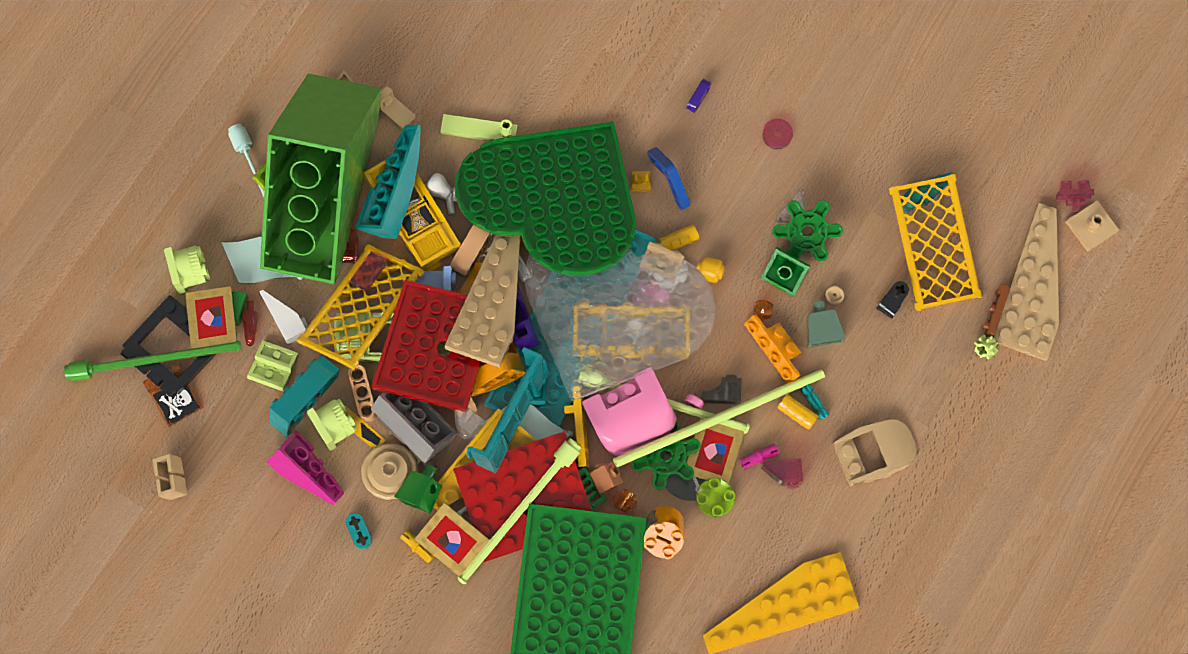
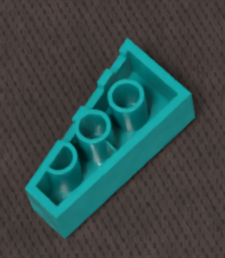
M322 355L318 359H313L308 366L309 369L305 373L301 372L295 379L296 382L292 386L289 385L282 393L283 396L279 400L276 398L270 405L269 424L285 437L291 433L290 427L294 422L298 425L302 420L305 409H311L318 400L317 395L322 396L338 378L339 368Z

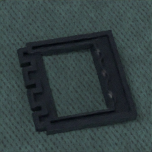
M169 295L122 345L124 349L120 355L125 359L151 355L139 344L165 317L190 337L187 309ZM216 354L198 356L179 378L160 362L134 367L144 375L147 374L146 377L155 385H161L160 389L169 397H172L175 393L180 394Z

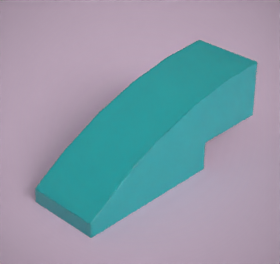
M951 172L929 178L927 180L946 177L953 173ZM947 181L935 183L940 189H943L948 184ZM930 185L920 186L917 189L925 194ZM932 187L928 196L934 199L940 191ZM911 189L907 191L903 196L908 197L911 193ZM916 191L910 196V201L918 204L923 199V196ZM924 199L922 203L927 206L931 201ZM907 202L902 207L908 214L915 206Z

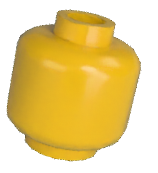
M706 256L702 262H698L696 272L699 273L701 280L717 283L723 279L725 265H723L721 259Z

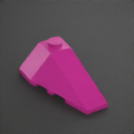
M296 430L266 462L284 478L334 505L344 492L334 477L325 471L322 466L324 463L321 458L317 459L312 450L314 448L311 443Z

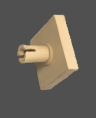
M1098 200L1066 221V224L1087 252L1120 231Z

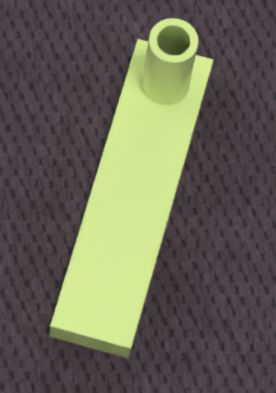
M443 114L440 132L444 135L491 141L516 136L518 125L512 124L507 119L502 122Z

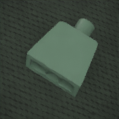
M824 301L813 303L814 313L808 314L806 319L807 348L844 342L845 334L836 311H826Z

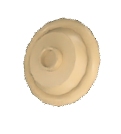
M385 443L373 448L365 456L361 467V476L366 489L375 497L392 500L397 499L394 496L412 471L419 473V468L415 456L405 446L396 443Z

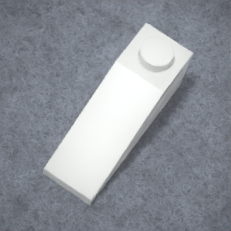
M264 290L259 291L287 344L289 345L297 341L299 335L303 334L308 327L305 318L300 319L298 313Z

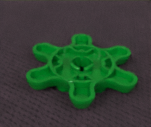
M792 200L787 204V211L791 215L790 222L785 225L778 224L774 226L772 234L775 238H786L790 241V248L786 253L799 259L803 252L810 251L814 254L816 260L825 261L828 257V251L824 247L825 240L830 237H840L843 234V227L837 223L829 224L826 222L825 215L830 208L826 200L818 201L814 209L810 211L802 209L798 201ZM807 225L812 227V232L808 235L802 233L803 228Z
M677 422L675 423L674 428L671 430V433L676 432L680 429V426ZM695 438L688 441L679 440L633 460L631 467L636 472L650 469L654 473L653 487L657 490H662L667 485L668 477L673 474H678L684 480L693 478L694 469L687 464L686 459L690 454L700 450L701 443ZM664 452H670L672 455L666 461L661 459Z

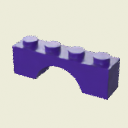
M517 282L515 332L513 339L522 351L524 347L531 349L540 345Z

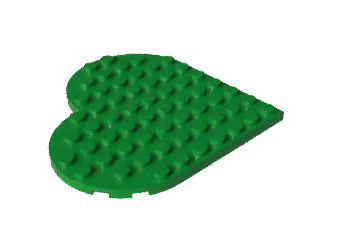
M614 121L491 140L480 145V148L473 153L470 152L462 161V165L456 173L455 196L464 216L472 224L486 232L501 236H522L523 243L530 255L538 263L554 272L571 276H585L605 271L617 264L627 254L633 244L636 232V217Z

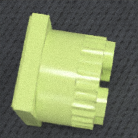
M195 245L173 251L171 247L164 250L172 284L178 293H187L186 288L206 283L207 280H210L209 271L206 269L205 264H203L206 260L200 246Z
M334 399L316 411L313 408L307 411L310 420L331 451L337 448L336 443L353 434L355 429H357L350 414L348 416L345 415L347 411L340 399Z

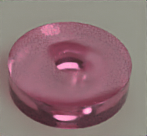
M772 119L764 126L762 137L765 144L770 148L783 149L790 144L793 130L787 121ZM775 132H780L781 135H780V136H776L774 133H775Z

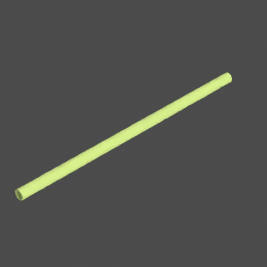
M819 369L613 458L616 467L622 466L823 379L825 374L822 369Z

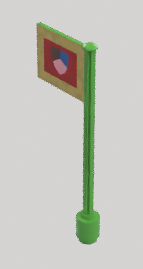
M232 287L185 293L191 349L98 364L90 363L89 360L69 362L68 365L64 366L66 379L79 381L91 379L92 374H95V372L236 350L239 352L242 345L237 340Z

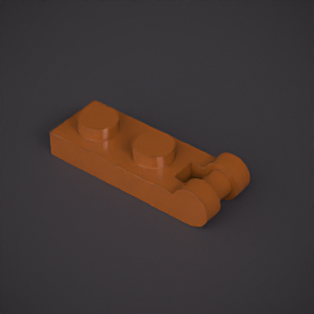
M1001 284L995 291L996 303L992 302L989 313H992L990 320L986 319L983 326L986 337L995 335L1010 292L1007 284Z

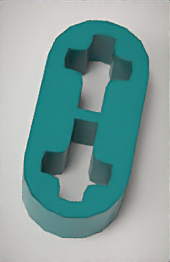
M358 513L350 514L346 519V525L354 544L362 550L369 548L372 539L364 519ZM352 518L360 519V522H358L359 530H356L354 525L350 526ZM358 533H362L364 538L368 537L365 545L357 543L360 540Z

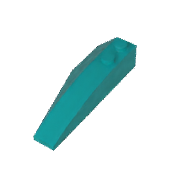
M420 125L404 126L394 144V153L390 156L388 155L385 161L387 165L383 173L379 172L376 177L378 182L374 189L370 188L355 227L356 229L382 238L397 239L414 187L420 150Z

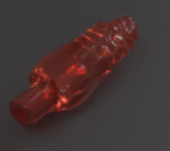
M251 300L246 301V310L243 311L242 316L245 342L249 347L254 345L258 320L257 312L254 310V301Z

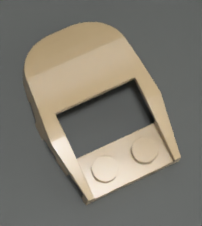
M894 419L859 427L832 443L849 486H853L854 483L864 481L867 483L881 478H888L899 470L901 471L908 467L916 456V444L910 430L904 423ZM872 431L886 467L867 474L853 438Z

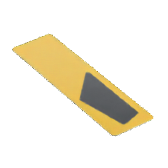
M345 406L347 411L345 415L348 416L350 414L357 427L354 434L372 449L385 442L381 435Z

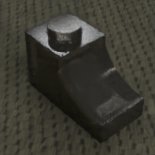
M736 375L722 377L721 384L710 391H702L701 400L704 403L740 404L742 378H737Z

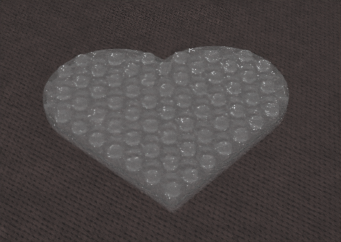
M630 248L627 254L611 268L585 276H571L554 272L538 263L531 255H529L526 262L524 274L526 294L571 402L628 381L651 370L654 371L681 361L694 354L711 333L716 313L713 291L704 275L685 260L682 261L673 256L658 253L635 257Z

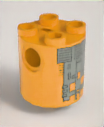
M658 506L647 515L644 545L654 556L671 559L680 551L684 542V518L674 507Z

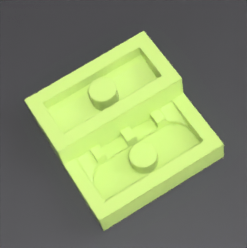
M262 340L255 354V360L247 374V379L284 391L296 363L298 353Z

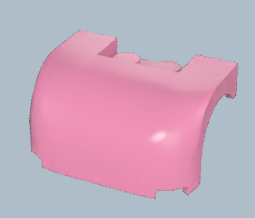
M652 367L634 375L635 379L601 396L598 393L582 401L600 441L609 454L615 456L625 454L671 434V430L675 426L677 421L676 415Z

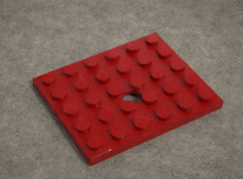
M404 280L371 386L372 389L467 412L481 361L452 351L448 355H441L438 353L437 347L447 341L468 295Z
M565 431L508 450L496 473L478 466L475 461L453 469L472 526L491 540L520 505L521 501L526 498L555 463L556 457L554 453L565 440L568 441ZM575 460L569 467H561L533 500L536 505L592 511ZM523 512L484 559V562L523 549L527 513Z

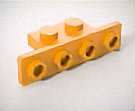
M756 314L751 316L744 324L786 383L796 380L800 373L791 363V360L798 357L802 352L780 322L767 329Z

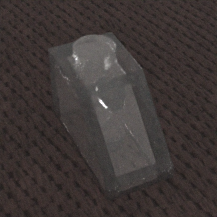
M469 408L467 412L454 409L456 428L459 430L458 435L466 441L468 439L473 440L487 422Z

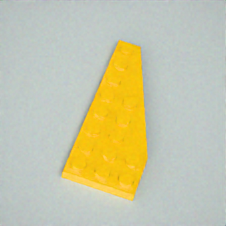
M841 552L801 564L704 634L703 639L708 654H714L859 609Z

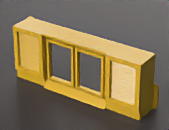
M386 160L364 172L366 181L373 189L378 182L376 179L379 172L383 173L387 165ZM416 172L414 188L422 200L408 207L406 215L425 205L435 222L411 236H408L401 225L399 235L419 268L424 271H433L441 266L442 260L456 253L461 244ZM423 196H425L426 199L428 200L429 206L427 205L426 202H424L425 200H424Z

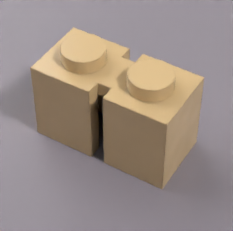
M167 454L152 459L155 476L166 480L169 479V482L162 479L156 480L158 497L173 500L188 495L185 478L181 477V475H184L181 457Z

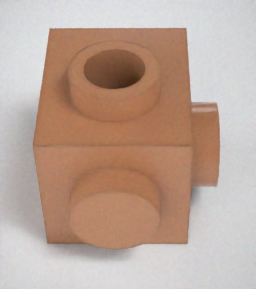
M604 461L596 465V470L590 473L599 494L608 492L624 483L620 476V471L614 462L606 464Z

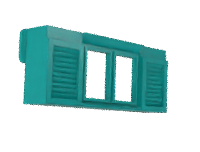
M525 347L522 352L528 367L484 450L481 451L469 446L466 451L469 459L473 457L478 466L494 473L500 467L509 450L508 445L533 398L537 397L549 374L542 355Z

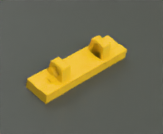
M580 388L572 389L574 405L564 406V412L567 415L574 414L576 441L582 447L578 455V467L587 468L590 467L586 413L582 401H584V390Z

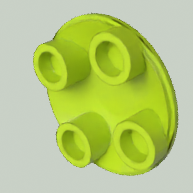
M711 478L699 486L696 493V502L704 514L711 517H721L732 509L735 502V493L731 485L725 480Z

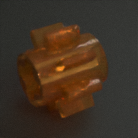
M623 489L622 492L617 491L613 497V501H615L614 507L624 513L628 509L633 511L637 504V501L634 500L636 495L626 489Z

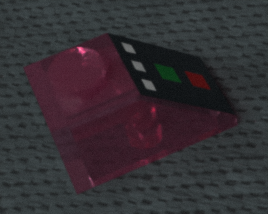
M801 458L763 461L761 463V469L781 486L794 489L802 485Z

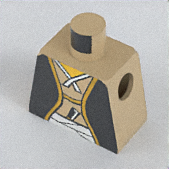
M423 196V198H424V200H425L424 202H426L427 205L429 206L428 200L426 199L425 196ZM418 198L416 200L409 202L408 207L412 206L413 204L419 202L422 199ZM424 205L406 215L402 226L408 236H411L432 224V215Z

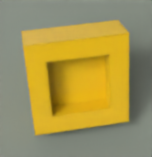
M632 171V191H651V171Z

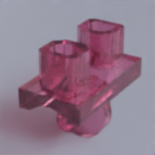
M1088 180L1079 181L1077 183L1078 189H1072L1071 181H1061L1056 200H1066V206H1072L1073 211H1078L1079 206H1085L1086 200H1091V196L1095 195L1094 189H1091Z

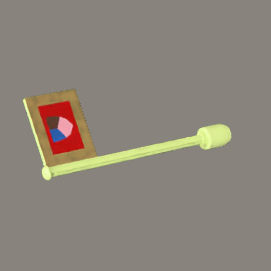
M589 367L587 369L582 368L578 378V383H582L581 386L597 391L600 388L604 389V387L613 390L623 385L608 380L607 377H604V372ZM668 399L672 409L699 417V421L715 415ZM728 419L695 433L694 438L700 441L701 447L699 451L690 454L687 458V464L694 469V477L703 480L719 478L729 483L743 435L749 431V424Z
M571 438L563 442L554 453L556 457L555 463L491 540L445 502L415 537V540L457 574L460 583L467 584L469 577L528 508L529 504L533 502L561 467H569L580 454L579 451L582 447Z

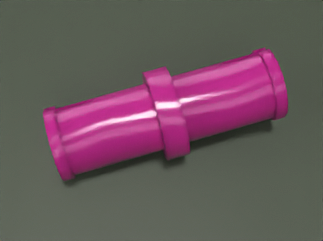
M773 443L761 450L756 449L754 453L739 458L745 470L748 467L758 463L762 464L764 460L779 455V451H777L776 444Z

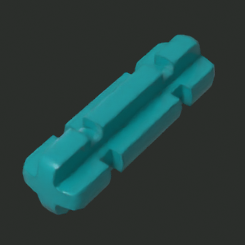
M808 384L801 389V392L804 396H807V401L813 410L817 412L818 418L823 420L829 416V412L826 408H823V403L817 394L813 392L812 386Z

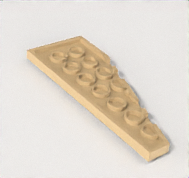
M1038 203L1010 285V292L993 338L999 345L1047 361L1059 327L1057 209Z
M495 235L446 341V350L500 368L515 332L520 236Z

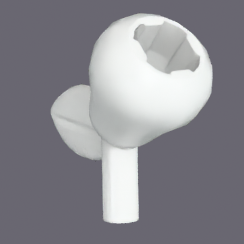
M433 174L425 184V187L432 197L446 200L448 215L455 214L453 202H457L455 187L451 188L442 174Z

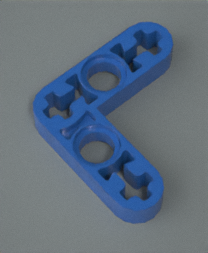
M657 147L647 151L654 166L666 176L675 202L680 210L688 208L690 202L673 162Z

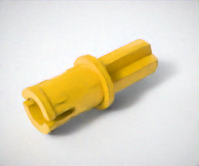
M409 529L404 532L406 535H401L400 539L412 548V552H416L427 563H430L435 558L433 554L415 540L416 536Z

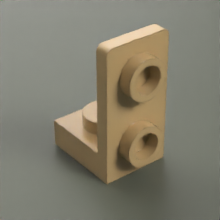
M386 86L381 91L380 110L402 129L405 125H409L415 119V114L394 97L391 88Z

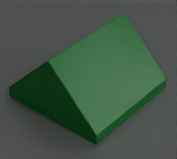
M776 248L760 279L794 297L807 275L810 265Z

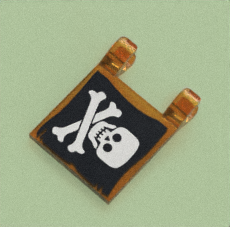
M177 363L171 365L175 376L179 378L183 373ZM146 379L143 382L168 427L203 408L190 384L180 394L175 393L172 397H169L160 388L156 389L150 379Z

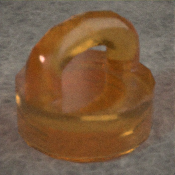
M766 300L756 301L754 303V315L756 314L762 320L769 319L772 316L773 304Z

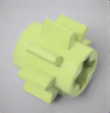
M982 335L974 342L976 345L974 352L980 358L987 357V359H990L999 351L996 349L998 342H996L993 336L986 337Z

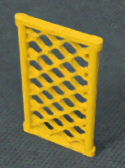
M956 174L902 186H891L889 188V193L892 195L915 296V310L918 311L928 307L971 298H981L983 296L982 290L979 289L956 187ZM948 182V186L944 190L935 185V183ZM930 185L925 194L919 191L917 187ZM932 187L941 192L937 201L928 196ZM911 188V193L908 197L900 196V190ZM914 191L923 196L919 205L910 201V196ZM943 195L951 196L952 205L949 208H945L939 203ZM924 199L934 203L930 212L921 208ZM907 202L916 208L912 216L903 212L902 206ZM936 206L945 210L942 219L932 215ZM917 210L927 214L923 223L914 219ZM947 213L956 217L957 223L952 227L943 221ZM929 217L938 221L934 231L925 226ZM910 221H914L920 226L916 234L908 233L907 224ZM940 224L949 228V233L945 238L936 233ZM922 228L931 233L927 242L918 237ZM951 232L959 233L961 241L957 245L948 241ZM934 235L942 240V244L938 249L929 244ZM915 239L924 244L920 253L912 251L911 243ZM944 243L953 247L950 256H946L940 251ZM926 247L935 251V255L931 260L922 256V252ZM956 250L964 253L965 260L961 264L952 260V255ZM937 254L946 258L942 268L933 262ZM919 258L928 262V266L924 271L916 270L915 261ZM949 261L958 267L954 275L945 271V266ZM930 265L939 269L935 279L926 274ZM959 269L968 271L969 279L965 282L956 278ZM942 272L951 278L947 286L937 281ZM923 276L932 281L928 290L920 288L919 280ZM952 280H956L962 285L957 294L949 289ZM934 284H938L943 288L940 297H936L930 292ZM964 287L972 289L973 294L960 296ZM946 291L955 296V298L942 300V296ZM930 295L936 299V302L924 304L923 299Z
M366 244L363 248V253L305 332L299 335L297 342L355 370L359 364L358 361L396 309L402 288L393 289L392 282L403 280L404 282L407 279L408 281L416 282L424 274V270L379 250L370 244ZM371 253H372V254L377 255V256H379V257H381V258H378V259H374V260H373V259H371L370 255H371ZM386 261L392 262L396 265L388 267ZM384 262L385 268L374 270L373 264ZM363 265H371L372 271L362 274L360 268ZM402 268L407 269L413 273L403 274ZM400 269V276L394 278L389 276L390 271ZM387 273L388 278L386 280H376L377 274ZM374 276V283L363 284V278ZM352 279H360L362 285L350 288L349 283ZM390 284L391 289L389 291H379L378 287L380 285ZM367 288H377L378 292L376 294L366 295L365 290ZM364 291V297L353 299V292ZM341 294H350L351 296L350 301L343 303L338 298ZM393 295L394 299L391 303H382V296ZM370 299H380L379 305L369 306L368 301ZM366 302L367 307L365 309H355L356 303ZM353 305V312L342 313V307ZM331 308L340 309L339 316L329 317L328 312ZM382 309L383 315L380 318L371 317V311ZM369 313L370 318L368 320L358 321L357 316L359 314ZM350 316L356 317V323L345 325V318ZM341 319L343 326L333 329L331 322ZM320 323H329L330 329L319 332L317 327ZM372 324L373 329L370 333L361 332L360 327L362 325ZM358 327L359 333L357 335H347L348 329ZM345 331V338L334 339L333 334L335 332ZM332 335V341L321 343V336ZM318 338L319 344H316L308 339ZM361 339L362 344L359 348L350 347L349 342L351 340ZM338 343H348V349L337 351L336 345ZM333 345L335 348V352H332L324 347ZM350 353L352 358L348 360L340 355Z

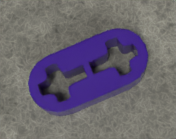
M705 79L700 82L686 109L693 113L697 111L712 85L711 82Z

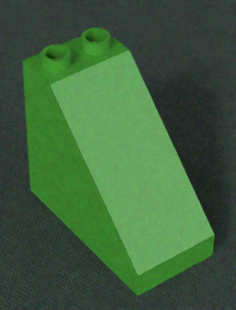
M307 74L268 134L260 269L335 284L341 272L365 177L364 172L367 169L378 125L381 88Z

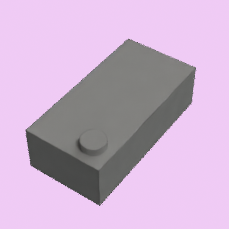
M383 392L371 408L424 463L447 448L458 433L426 402Z

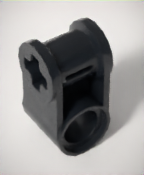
M902 281L896 282L887 295L883 297L876 309L892 319L909 293L908 285ZM900 288L902 289V291L898 295L896 292Z

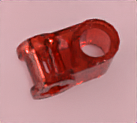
M350 228V235H353L354 239L346 243L347 248L344 252L343 263L354 264L359 258V240L356 231Z

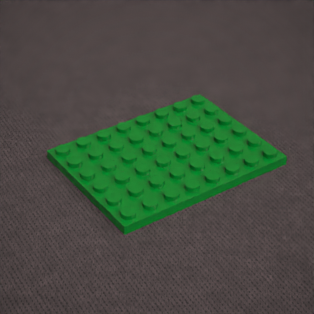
M529 504L510 654H631L647 518Z

